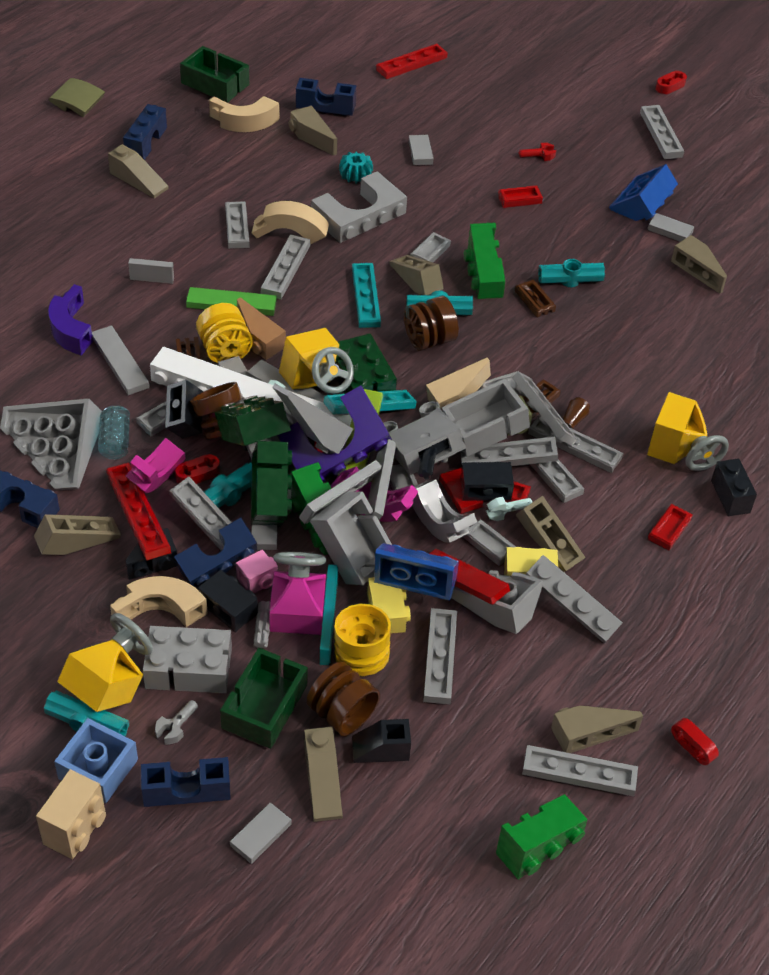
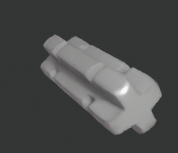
M260 601L258 603L254 634V646L256 648L264 649L268 646L270 601Z

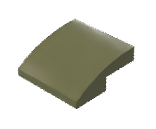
M70 78L49 98V101L63 111L70 108L84 117L104 97L105 91L88 82Z

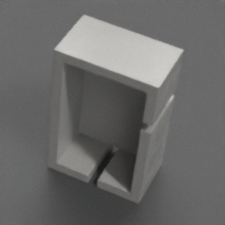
M505 378L442 407V411L461 429L466 449L462 451L466 457L506 439L508 433L512 436L530 427L527 406Z
M345 492L310 520L332 561L337 565L345 584L364 585L368 578L373 577L375 574L376 549L382 543L392 545L376 515L356 516V514H370L373 512L363 492Z
M150 626L148 638L152 643L153 651L151 654L145 655L143 666L145 689L170 690L169 671H173L175 691L227 693L232 651L231 630Z

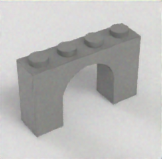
M377 171L361 178L360 195L372 204L371 207L360 210L344 207L329 193H326L311 200V208L318 211L329 222L327 232L339 243H342L405 214L407 196Z

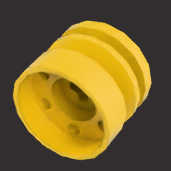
M230 303L214 304L206 308L196 321L197 332L203 342L207 355L212 361L218 363L219 361L237 356L242 359L250 352L253 338L241 312L236 306Z
M356 604L343 609L336 617L334 625V656L336 662H346L352 670L358 672L359 676L375 674L382 670L389 661L391 622L388 615L382 609L370 604Z

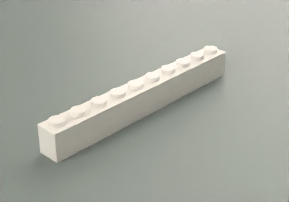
M162 347L150 364L151 381L165 386L188 380L204 392L225 383L237 382L243 397L235 403L236 405L244 403V398L254 395L258 397L265 396L266 399L273 398L274 401H282L272 388L274 385L166 347ZM292 392L350 427L352 420L350 414L333 415L323 402ZM284 404L290 426L297 421Z

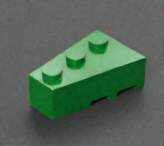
M496 223L470 224L468 248L464 250V260L468 262V275L472 276V290L476 291L478 299L503 298L506 282L502 258H498L496 248H499V241L494 240Z
M319 462L291 471L292 511L294 513L297 512L299 516L307 504L331 489L329 483H323L320 477V470L322 468ZM300 519L303 529L308 530L311 534L313 545L316 548L319 547L324 556L328 555L311 522L304 524Z
M565 794L540 806L538 814L531 817L526 813L520 817L522 822L511 826L509 823L501 826L496 855L518 880L526 874L528 876L534 874L541 867L542 862L548 858L550 860L555 859L562 853L566 845L569 843L576 844L584 837V830L588 819Z

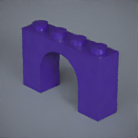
M361 385L340 397L353 419L355 431L350 444L340 451L339 454H326L316 450L311 445L298 422L290 425L291 431L277 435L281 442H288V450H292V463L296 470L319 462L322 468L320 470V477L324 483V478L331 474H340L346 470V466L350 463L363 461L368 457V453L373 450H382L387 444V440H392Z

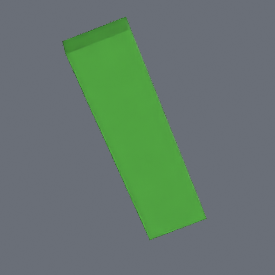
M190 287L186 307L206 309L219 303H230L237 307V299L242 298L263 315L274 316L277 295Z

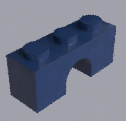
M299 78L296 87V108L301 109L312 106L316 111L353 116L356 106V85L337 83L334 94L329 95L321 92L318 86L319 80Z
M147 104L123 137L124 145L137 152L144 160L151 152L152 137L160 139L167 129L166 108Z
M0 470V512L11 503H20L19 510L22 522L36 528L39 527L45 514L56 515L59 512L58 497L52 490L41 488L28 480H22L9 472Z
M242 518L219 530V538L224 544V548L219 554L206 555L197 544H194L174 556L175 564L187 583L194 587H199L218 571L222 570L226 573L233 568V564L255 553L257 542Z
M228 757L199 759V767L191 772L174 771L171 768L170 762L141 764V790L144 807L231 800Z

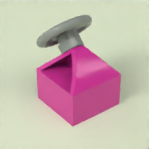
M276 553L273 556L274 561L289 565L288 572L274 571L269 612L270 632L321 635L326 574L310 573V566L323 565L326 562V558L313 553Z

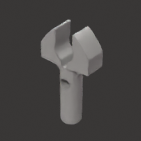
M193 700L189 701L172 719H166L161 716L156 721V738L158 739L164 731L172 729L164 738L165 745L179 742L184 737L180 726L198 709V704Z

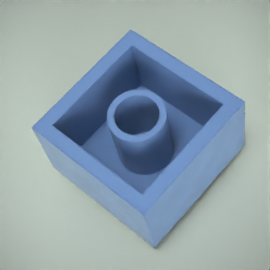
M87 718L54 761L58 779L62 781L71 769L100 783L103 802L107 803L138 760L136 742Z

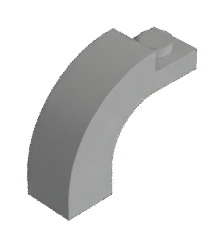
M436 479L425 481L415 486L418 493L412 500L414 502L412 506L421 522L436 538L450 543L470 533L471 529L469 526L477 523L474 513L459 514L455 512L446 502Z

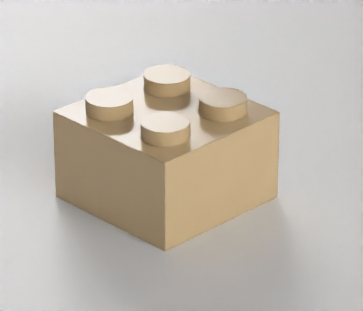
M71 769L68 771L36 815L43 845L71 859H74L79 851L81 852L86 848L90 834L95 827L99 828L106 817L100 783Z

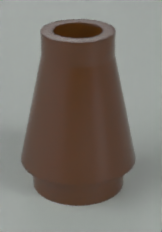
M576 397L569 402L563 417L564 422L569 428L573 429L589 415V403L580 397Z

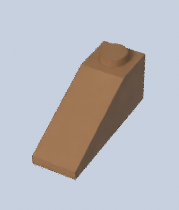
M238 298L237 308L241 312L253 338V345L251 347L253 352L267 360L283 350L286 331L245 300Z

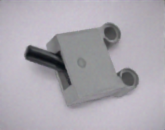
M435 401L421 405L419 408L421 418L402 428H398L397 423L394 421L383 423L392 441L396 442L394 458L410 475L418 472L419 477H424L425 480L430 479V475H433L435 463L439 461L446 463L449 456L466 449L461 429L441 410L439 403Z

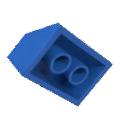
M664 164L636 176L609 208L611 211L635 221L643 218L648 220L656 214L655 211L664 205V200L674 193L673 190L678 183L667 164Z
M382 543L375 552L374 583L450 600L457 578L459 561L447 556L441 557L421 550L415 551L402 548L399 545Z

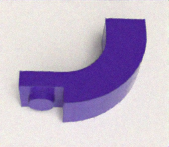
M74 284L69 291L65 292L63 298L56 295L52 298L48 312L52 335L56 342L64 349L82 356L93 342L91 325L72 318L84 304L82 287Z

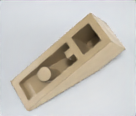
M485 358L427 384L429 402H438L442 410V407L476 392L491 376L490 360Z

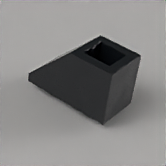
M168 528L162 530L170 545L171 553L146 560L137 543L125 560L129 580L177 567L174 556L177 555V549Z
M409 719L380 720L352 736L353 763L409 761L411 750Z

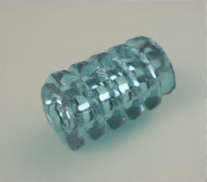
M109 406L102 410L100 414L98 450L106 458L119 459L128 453L130 412L125 407Z

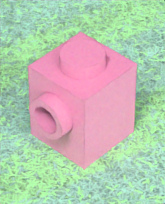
M263 549L236 562L237 579L246 590L256 593L272 586L274 571L278 570V566L274 559L268 557Z

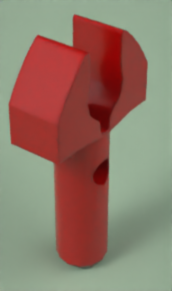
M545 142L540 143V148L519 150L518 154L520 158L541 156L544 161H550L555 158L556 150H554V145Z

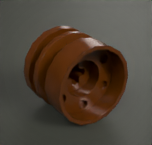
M439 296L427 300L426 303L419 302L406 306L404 309L405 329L410 342L418 351L434 347L436 343L444 344L457 339L459 332L456 312L447 297Z
M229 382L213 387L191 399V404L197 416L208 415L207 418L200 422L201 428H207L204 431L206 439L221 437L215 412L222 410V405L233 402L237 403L242 399L243 395L237 382Z
M340 661L331 665L316 679L307 695L306 703L309 708L316 711L318 716L327 718V723L341 736H348L358 730L370 718L380 701L381 694L366 679H360L358 672L352 670L350 665Z

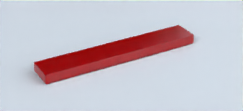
M130 463L107 468V477L145 559L150 560L170 554V545L143 490L126 477L132 469Z

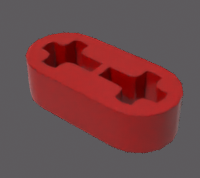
M673 71L658 78L656 91L660 94H670L683 88L687 75L682 71Z
M210 454L183 462L176 467V481L179 484L187 477H190L198 484L212 479L220 473V462L216 456Z
M682 718L671 727L672 734L677 742L700 764L708 765L719 756L718 748L714 742L689 719Z

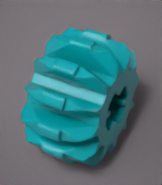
M348 152L347 155L342 156L339 170L342 179L357 183L361 182V178L372 174L373 164L370 156H365L364 152Z

